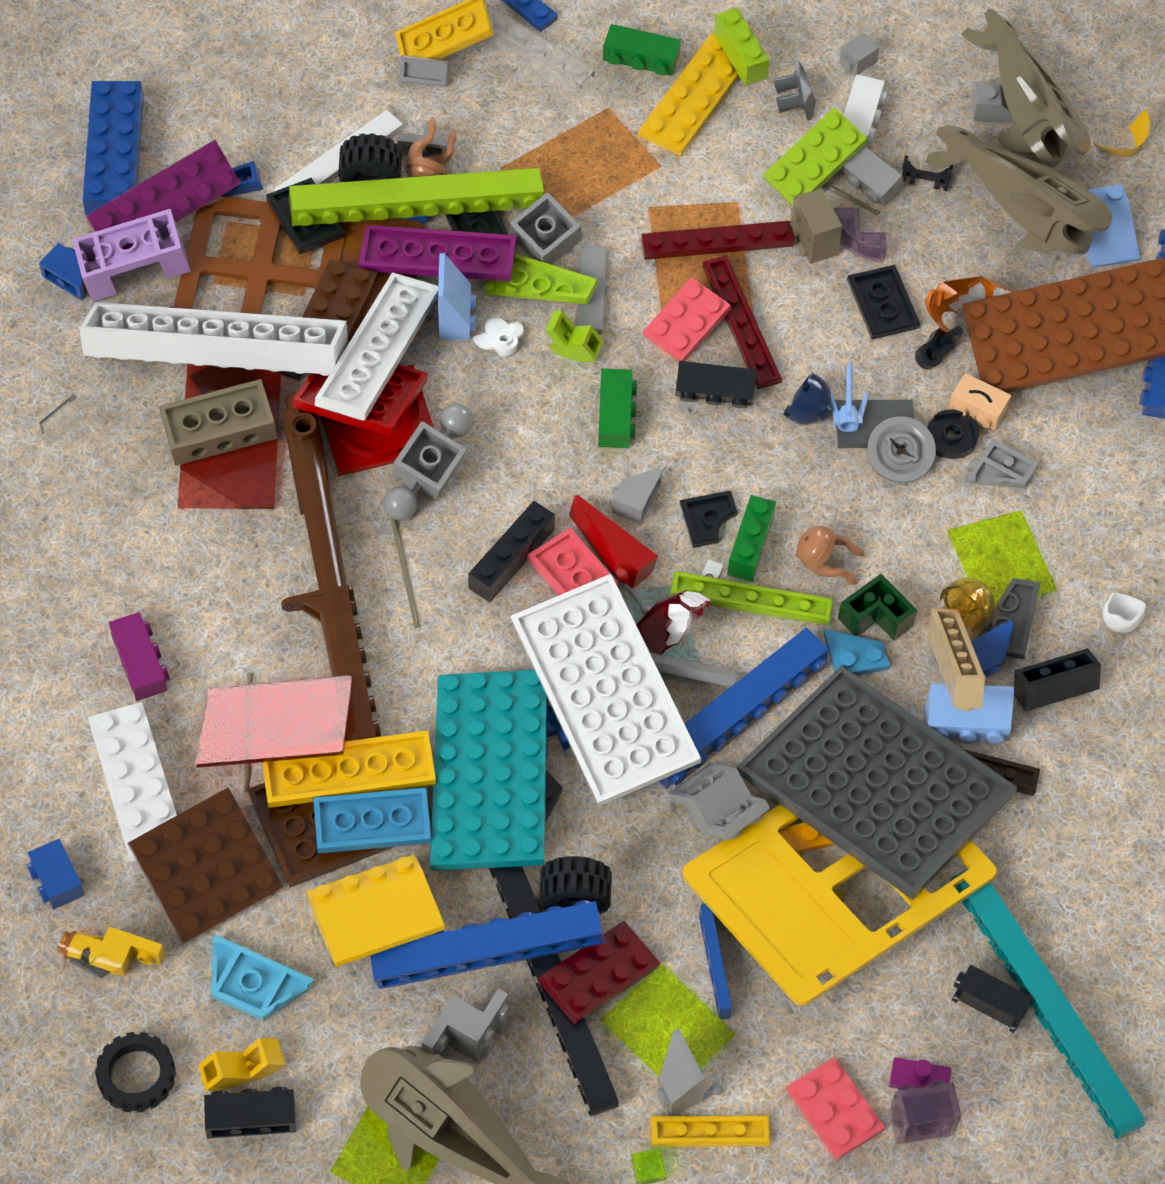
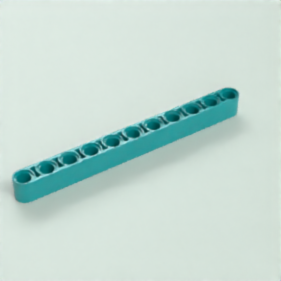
M967 870L951 877V881L960 876L961 874H963L964 872H966ZM964 880L955 888L960 893L970 885ZM991 882L963 900L962 903L968 912H972L975 916L973 920L984 936L987 935L990 939L988 943L997 957L1003 959L1005 963L1003 965L1014 983L1017 982L1021 987L1019 990L1033 997L1030 1006H1033L1036 1010L1034 1014L1045 1030L1048 1029L1052 1036L1050 1038L1060 1054L1064 1053L1067 1060L1065 1062L1075 1077L1080 1078L1083 1084L1081 1086L1091 1102H1095L1099 1107L1097 1111L1108 1128L1112 1127L1114 1130V1137L1120 1139L1143 1127L1145 1121L1140 1109Z

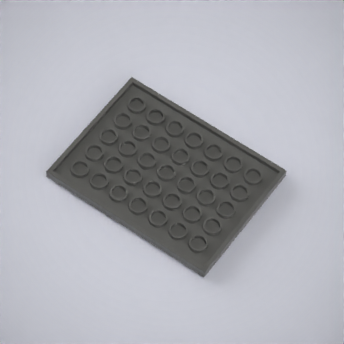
M840 666L737 766L741 777L912 900L1016 794L1017 787L843 666Z

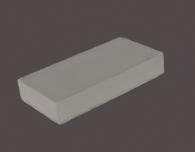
M401 55L399 81L447 87L450 61Z

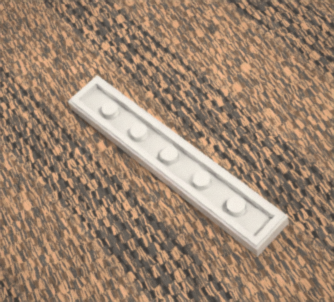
M388 110L384 111L277 186L274 191L311 177L315 184L328 183L338 176L339 152L345 140H350V137L354 135L359 136V134L363 133L384 135L388 139L403 130V124Z

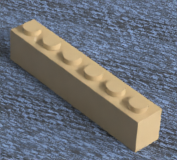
M931 609L928 639L953 707L962 711H971L974 708L982 709L985 676L958 609Z

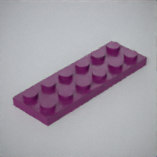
M212 140L87 214L85 217L94 232L167 209H171L175 222H178L241 183L217 141ZM127 243L122 249H130L134 244Z
M366 225L359 267L375 272L439 277L440 253H445L466 279L511 282L517 235Z

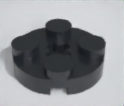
M949 409L940 411L934 415V419L927 426V429L934 438L935 455L938 457L949 459L963 458L973 453L978 442L979 428L973 418L970 417L969 419L963 416V412L959 410ZM952 430L954 434H959V436L951 438L948 436V432Z

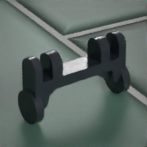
M905 155L902 167L904 182L906 176L910 177L909 184L914 185L915 178L934 181L933 189L938 190L940 183H944L943 191L947 192L954 165H950L945 171L939 173L919 170L911 164V161H908L909 156Z

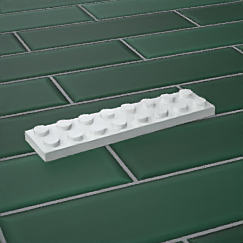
M392 272L317 394L315 406L365 421L438 298V286Z

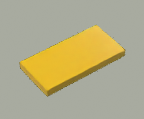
M465 0L395 32L400 56L442 59L493 36L494 31L486 0Z

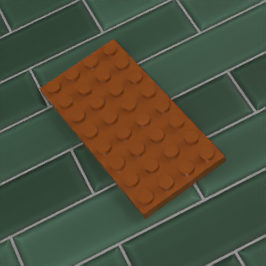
M1164 257L962 304L980 380L1006 393L1165 357Z

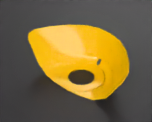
M1146 110L1142 111L1134 123L1128 126L1135 139V148L1118 150L1092 143L1095 147L1113 155L1125 157L1134 155L1149 135L1150 118Z

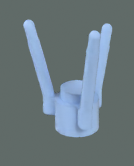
M851 363L847 365L846 405L842 406L839 412L832 389L830 388V406L834 416V425L844 432L856 431L859 426L863 425V415L869 398V394L865 393L859 411L852 405L853 373Z

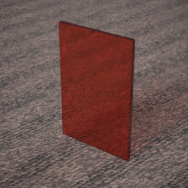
M353 676L209 688L196 767L344 755Z

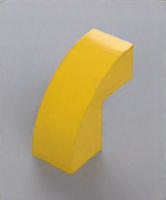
M259 1038L243 1052L214 1051L198 1067L205 1091H221L265 1078L286 1064L278 1039Z

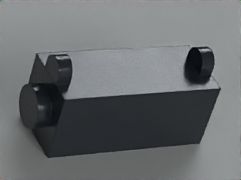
M970 964L966 973L960 971L954 982L953 987L957 988L952 1001L955 1003L961 1001L1010 1027L1009 1031L1014 1034L1027 1012L1033 997Z

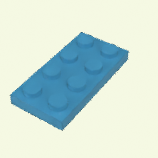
M426 788L313 798L318 853L431 843Z

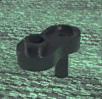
M956 326L951 330L949 329L948 332L943 331L941 328L932 332L927 342L915 351L917 364L926 370L939 365L943 356L954 349L956 338L963 334V329L960 326Z

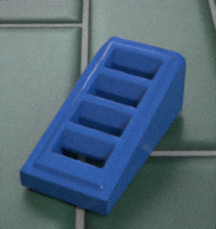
M254 161L232 168L237 178H242V182L221 196L228 197L264 189L259 169Z

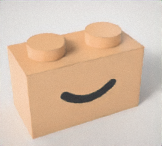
M965 373L951 395L948 409L959 410L963 412V416L969 419L970 417L973 418L978 426L995 431L1009 407L1011 395Z

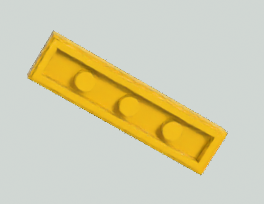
M769 1115L651 1116V1147L770 1146Z

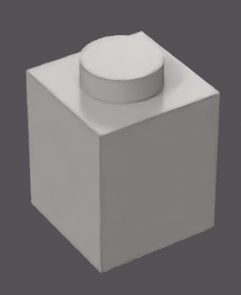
M862 33L842 46L841 65L845 70H850L856 76V74H860L877 63L880 47L865 33Z

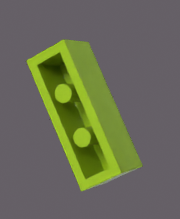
M738 7L716 14L714 35L744 85L747 86L767 79L769 58Z

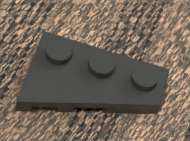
M1013 578L998 601L994 612L984 623L978 637L1011 620L1015 629L1007 656L1025 659L1040 583Z

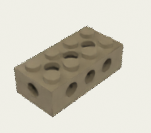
M261 379L159 406L175 466L277 439L275 422Z

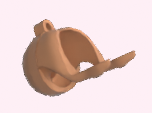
M431 117L429 119L427 137L413 143L408 151L405 172L409 174V177L447 175L448 169L445 167V164L454 153L455 129H451L448 135L447 151L439 155L422 156L425 147L433 141L437 128L435 118Z
M813 526L803 533L798 542L795 555L806 568L818 576H842L851 585L858 583L852 573L842 568L826 566L824 563L831 555L834 545L846 546L854 555L864 556V552L860 547L855 546L846 537L835 534L833 530L826 526Z

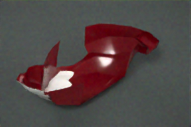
M685 590L658 601L636 624L648 651L662 655L667 649L678 645L681 641L683 646L689 633L691 620L703 614L704 608L709 606L710 599L700 593Z

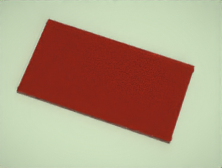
M187 363L185 399L261 379L275 422L277 439L181 464L178 508L274 509L282 371L272 372L265 369L247 370L240 367L221 368L214 365L196 366Z

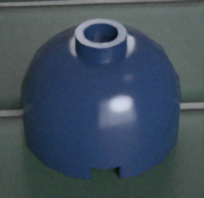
M812 372L797 390L792 400L793 403L791 406L788 405L783 415L791 421L802 425L813 424L819 418L824 420L832 409L828 405L831 399V390L828 384L820 376Z

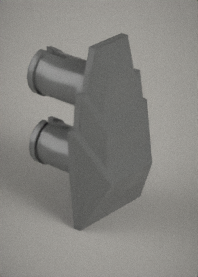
M797 61L794 74L773 78L777 93L798 88L795 94L776 97L777 106L780 113L801 107L806 113V118L811 120L816 100L804 67Z

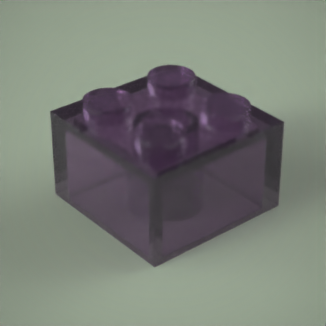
M934 1081L925 1087L918 1088L914 1085H907L895 1091L889 1114L897 1145L955 1135L961 1119V1111L954 1082Z

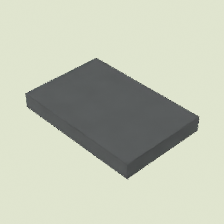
M835 400L839 412L841 407L846 405V400ZM852 400V405L856 407L857 411H859L862 400ZM868 400L863 415V425L859 426L856 431L844 432L836 426L838 448H867L872 431L884 420L898 416L914 419L913 400ZM897 445L894 446L896 448H907L905 445H902L901 447H898Z

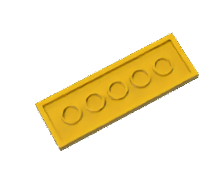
M709 35L639 129L638 136L679 156L684 153L739 77L715 35Z
M428 730L261 753L268 808L314 802L313 798L394 791L436 784Z

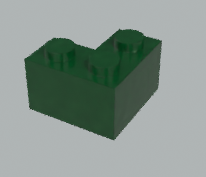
M879 574L840 603L838 619L854 636L859 635L876 622L894 641L914 626L917 609L882 574Z

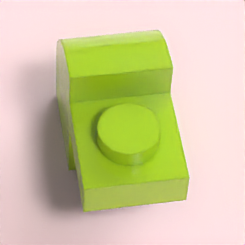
M563 310L553 312L545 329L546 333L553 340L550 349L557 355L578 362H595L604 343L592 325L575 327Z

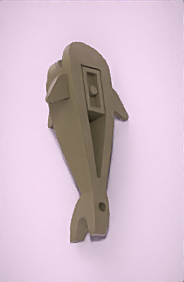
M988 9L984 13L988 23V27L984 32L981 33L967 28L961 35L977 47L998 52L1002 89L1008 110L1013 119L1011 129L1007 132H1000L998 140L1008 148L1019 153L1036 155L1051 168L1063 160L1064 151L1067 146H1070L1079 155L1087 153L1091 146L1089 135L1065 93L1019 41L1013 26L1000 14L992 9Z
M949 125L937 129L936 135L946 144L947 152L929 153L925 162L936 166H949L967 161L1002 208L1028 231V235L1020 239L1021 247L1034 251L1058 249L1070 254H1085L1088 252L1093 240L1091 231H1098L1100 233L1106 229L1108 230L1112 221L1110 209L1101 199L1089 192L1079 177L1072 176L1069 179L1035 161L984 143L966 129Z
M406 1046L401 1049L387 1047L376 1051L367 1059L362 1069L360 1080L363 1099L367 1106L389 1125L388 1138L403 1170L411 1169L417 1145L436 1157L494 1184H570L554 1175L535 1171L500 1118L480 1092L466 1078L476 1071L475 1065L444 1059L439 1054L433 1055L419 1046Z

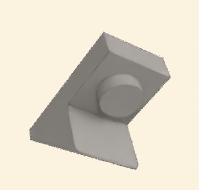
M428 121L425 122L423 135L413 133L398 134L397 144L400 146V150H402V155L408 156L411 145L427 137L429 132ZM437 130L433 141L423 150L422 156L439 155L447 151V141Z

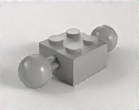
M462 404L447 406L440 415V426L442 428L440 432L422 421L394 461L391 473L405 481L403 486L389 490L384 498V509L391 518L406 520L412 517L417 510L416 494L418 491L423 492L435 501L437 500L466 454L467 449L453 440L455 437L466 435L473 426V415L466 406Z

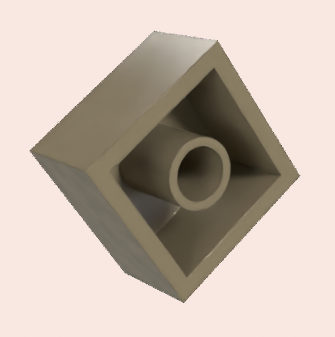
M823 189L794 196L793 208L790 210L791 223L789 225L792 228L793 237H796L799 242L798 247L803 257L806 256L810 264L837 256L842 224Z

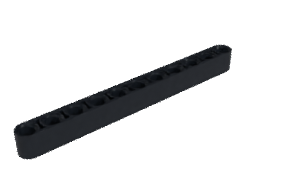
M522 866L489 868L492 878L497 880L496 888L503 903L506 902L507 909L505 910L509 919L516 918L519 914L525 912L541 913ZM558 953L526 960L532 976H536L537 981L542 974L562 962ZM539 982L536 983L542 1001H546L548 1005L546 1010L553 1027H557L558 1034L556 1035L562 1050L568 1054L569 1059H567L573 1077L579 1081L580 1085H577L584 1104H588L590 1111H588L589 1116L592 1117L619 1107L616 1092L586 1019L584 1018L574 1025Z

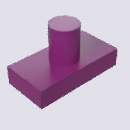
M894 1057L889 1087L947 1098L952 1068L934 1065L924 1059L913 1061Z

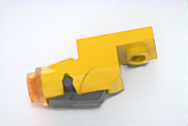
M110 926L104 938L77 931H66L58 947V953L63 954L64 958L69 959L71 963L99 978H103L109 973L125 976L134 956L145 965H152V963L161 965L165 956L163 944Z

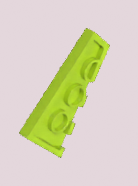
M515 253L511 282L489 280L484 291L485 295L588 305L598 287V280Z

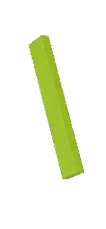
M674 571L670 595L687 590L700 593L709 598L710 606L817 624H830L833 605L832 598Z

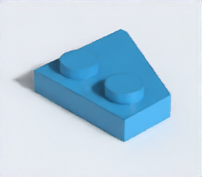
M824 630L823 635L826 646L829 648L828 652L834 672L840 666H843L856 676L889 670L890 664L883 642L837 631Z

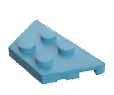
M214 935L211 996L215 1000L264 1021L314 985V979L220 936Z

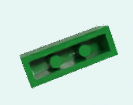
M610 24L603 45V60L613 65L622 64L631 66L636 70L644 69L653 71L658 75L673 76L680 56L681 40Z
M601 368L598 447L629 448L630 439H635L636 424H631V417L636 418V402H631V398L637 395V380H632V370Z
M750 495L729 558L728 576L753 582L774 519L776 501Z

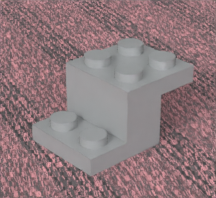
M709 763L668 793L674 803L687 807L702 834L724 840H732L739 836L744 827L761 820L762 814L770 809L765 799L751 796L737 768Z
M498 989L484 1012L452 996L423 1040L422 1048L433 1055L439 1054L444 1059L449 1054V1047L476 1062H479L483 1055L487 1057L495 1045V1041H493L497 1032L503 1033L509 1024L510 1018L508 1013L510 1006H508V994Z

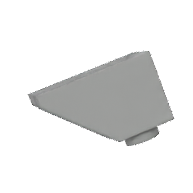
M656 468L623 479L619 488L614 487L610 495L609 502H612V513L641 524L662 483L663 470Z

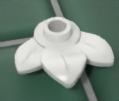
M491 318L485 323L486 332L474 336L473 341L483 350L494 349L500 356H510L516 352L518 339L523 335L524 328L520 322H513L508 325L501 318Z

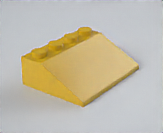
M415 855L403 857L397 861L376 866L370 870L346 876L343 879L306 891L313 919L335 967L446 930L423 870Z

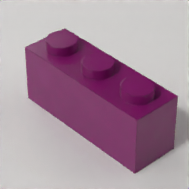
M140 612L108 622L112 639L135 700L139 701L166 692V682L170 681L166 666H160L158 659L162 657L157 642L151 643L150 636H153L149 621H143Z

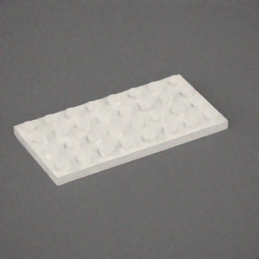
M611 574L511 616V621L598 806L701 763V757Z

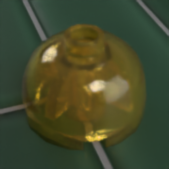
M963 577L955 580L946 586L940 594V601L944 599L945 607L942 609H958L964 625L972 629L971 632H976L990 620L994 612L995 602L991 590L982 581L973 577Z

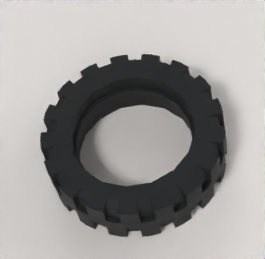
M129 1032L126 1033L127 1036H117L113 1039V1043L104 1046L103 1054L97 1058L95 1075L103 1098L110 1102L111 1106L116 1109L121 1108L124 1112L130 1113L131 1110H137L138 1113L144 1112L149 1107L151 1109L158 1106V1102L164 1101L168 1097V1092L175 1083L176 1070L173 1056L168 1046L161 1043V1039L156 1036L152 1038L145 1032H140V1034ZM133 1051H142L153 1055L160 1065V1076L153 1086L139 1093H126L117 1089L112 1082L111 1073L112 1067L120 1057Z

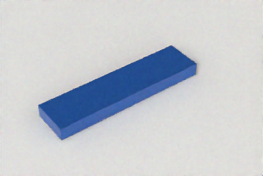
M704 903L700 906L699 920L718 1018L720 1020L730 1019L732 1006L714 914Z

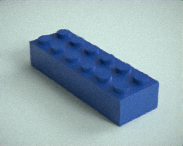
M92 81L82 199L85 216L138 185L144 107L141 81Z

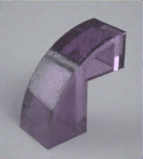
M834 208L842 224L840 243L848 251L860 258L884 263L887 250L886 232H860L859 208Z

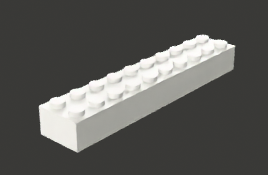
M101 302L94 303L80 327L84 356H93L95 358L110 357L120 360L136 359L145 362L162 361L171 364L188 363L196 366L214 365L221 368L240 367L247 370L265 369L272 372L291 371L298 374L317 373L324 376L330 375L348 346L347 322L342 320Z

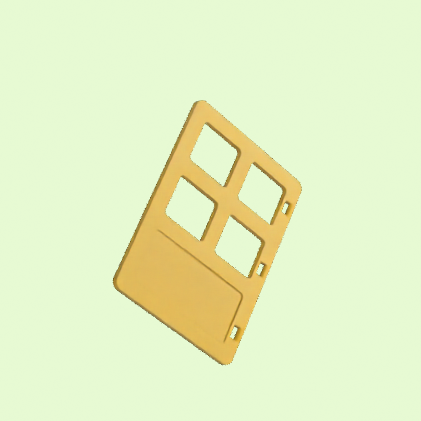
M778 805L765 813L758 822L744 827L741 830V834L736 838L723 840L688 862L683 867L682 873L685 882L795 1004L804 1006L992 882L996 876V867L970 841L957 854V857L969 868L966 872L934 893H929L924 888L914 900L892 886L911 908L877 931L871 932L832 891L865 869L866 866L850 854H847L823 871H813L778 833L799 819L782 805ZM965 880L970 886L958 893L955 886ZM898 926L902 932L890 938L887 932ZM829 971L834 977L821 984L817 978Z

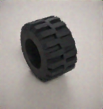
M375 133L359 134V136L354 135L350 137V140H345L343 145H341L338 168L340 182L401 178L402 150L391 138L387 139L386 136L375 135Z
M566 856L549 860L541 867L539 904L546 911L554 906H561L563 908L574 906L575 903L583 900L596 901L601 915V913L608 911V908L611 906L612 871H610V867L605 865V863L587 857Z

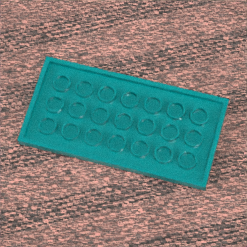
M535 670L438 675L434 759L436 784L433 785L430 867L432 871L537 866L545 864L548 697Z

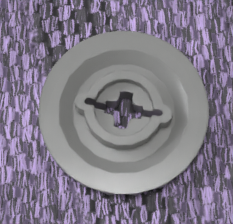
M903 416L892 417L878 424L872 431L867 446L868 459L871 461L873 469H876L880 476H884L889 481H897L899 483L912 482L921 478L931 468L936 454L934 438L930 431L921 422ZM905 445L907 447L905 452L908 455L901 454L898 456L896 454L897 449L894 446L901 447Z

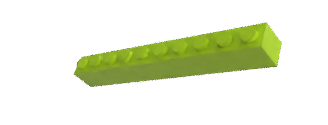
M540 168L289 186L292 226L445 214L457 215L460 213H482L498 210L508 211L511 209L529 208L544 195Z

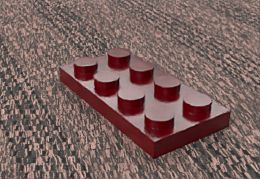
M625 921L604 933L605 944L580 949L542 974L538 980L574 1025L652 973L661 964Z

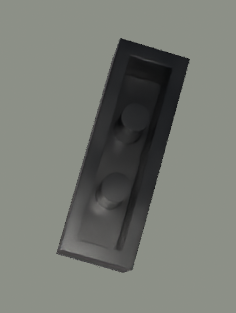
M679 361L675 396L680 397V400L685 402H695L696 399H704L710 405H721V402L732 403L731 406L747 408V405L753 404L757 370Z
M1087 648L1014 670V697L1025 711H1030L1100 689L1101 664Z
M274 1087L270 1091L244 1089L241 1093L215 1091L211 1095H204L205 1132L207 1139L296 1133L294 1089Z

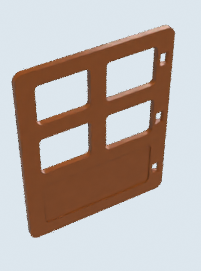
M219 196L196 211L186 252L191 272L181 274L173 308L193 309L200 276L208 274L246 279L248 282L241 313L261 314L269 283L316 289L329 260L359 267L366 225L425 229V226L419 221L398 218L339 222L345 231V237L324 246L319 269L281 266L272 263L281 224L268 202ZM224 215L261 221L254 256L251 261L205 255L215 216ZM378 272V280L349 342L392 273ZM399 274L413 279L417 278V275Z

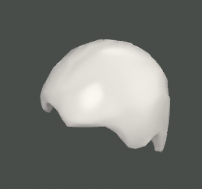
M1112 593L1103 606V620L1106 626L1116 633H1130L1137 629L1142 622L1146 604L1125 594Z

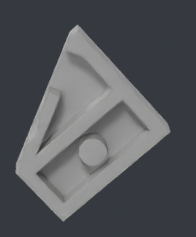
M992 439L967 477V482L1025 488L1037 470L1038 463Z

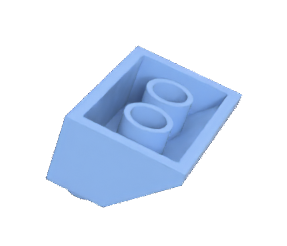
M931 683L924 707L925 724L947 739H960V741L965 743L974 742L975 740H987L989 743L998 744L1007 741L1011 731L1014 687L984 686L982 709L974 708L971 711H962L953 707L945 684Z

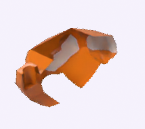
M983 276L959 278L939 283L936 289L929 290L925 301L927 311L932 320L943 331L948 332L949 329L942 322V314L944 312L951 311L957 313L956 311L962 308L964 303L1014 291Z

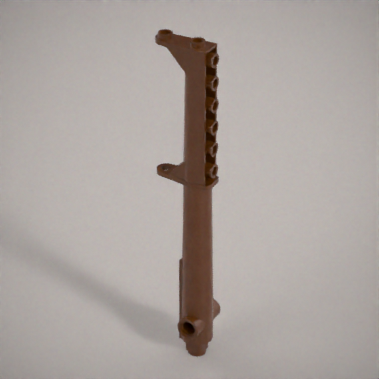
M297 392L290 393L285 397L286 411H282L300 514L305 516L319 590L285 598L282 600L281 606L282 610L287 612L302 610L321 622L341 721L326 741L314 743L310 746L380 737L379 721H373L372 712H377L374 695L368 696L367 688L372 687L369 671H363L362 664L367 663L365 648H359L358 640L363 639L360 623L354 624L353 616L358 615L353 586L346 583L318 417L316 414L292 408L293 398Z

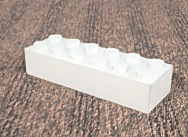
M142 702L88 717L133 875L143 872L127 843L177 816Z

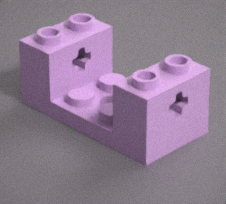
M171 209L72 239L81 276L93 302L117 295L113 275L158 261L166 279L191 272L182 238ZM127 243L134 244L130 249H122Z

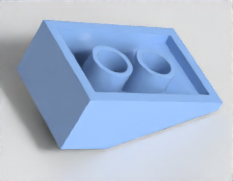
M1123 185L1088 189L1089 192L1107 205L1112 214V221L1108 230L1106 229L1100 233L1098 231H1091L1093 240L1086 253L1091 268L1140 260L1130 203Z
M440 253L438 284L439 340H470V331H475V316H471V310H476V295H471V284L447 255Z

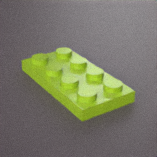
M834 107L762 176L793 206L794 196L820 189L869 140Z

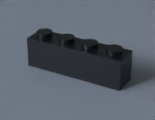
M533 501L468 573V589L490 603L526 563L527 554L540 547L555 530V514L536 501Z

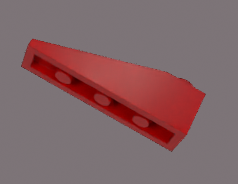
M578 494L574 497L569 516L612 574L633 589L653 572L658 555Z

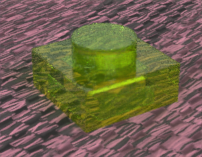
M660 1148L631 1154V1162L637 1184H650L667 1179Z

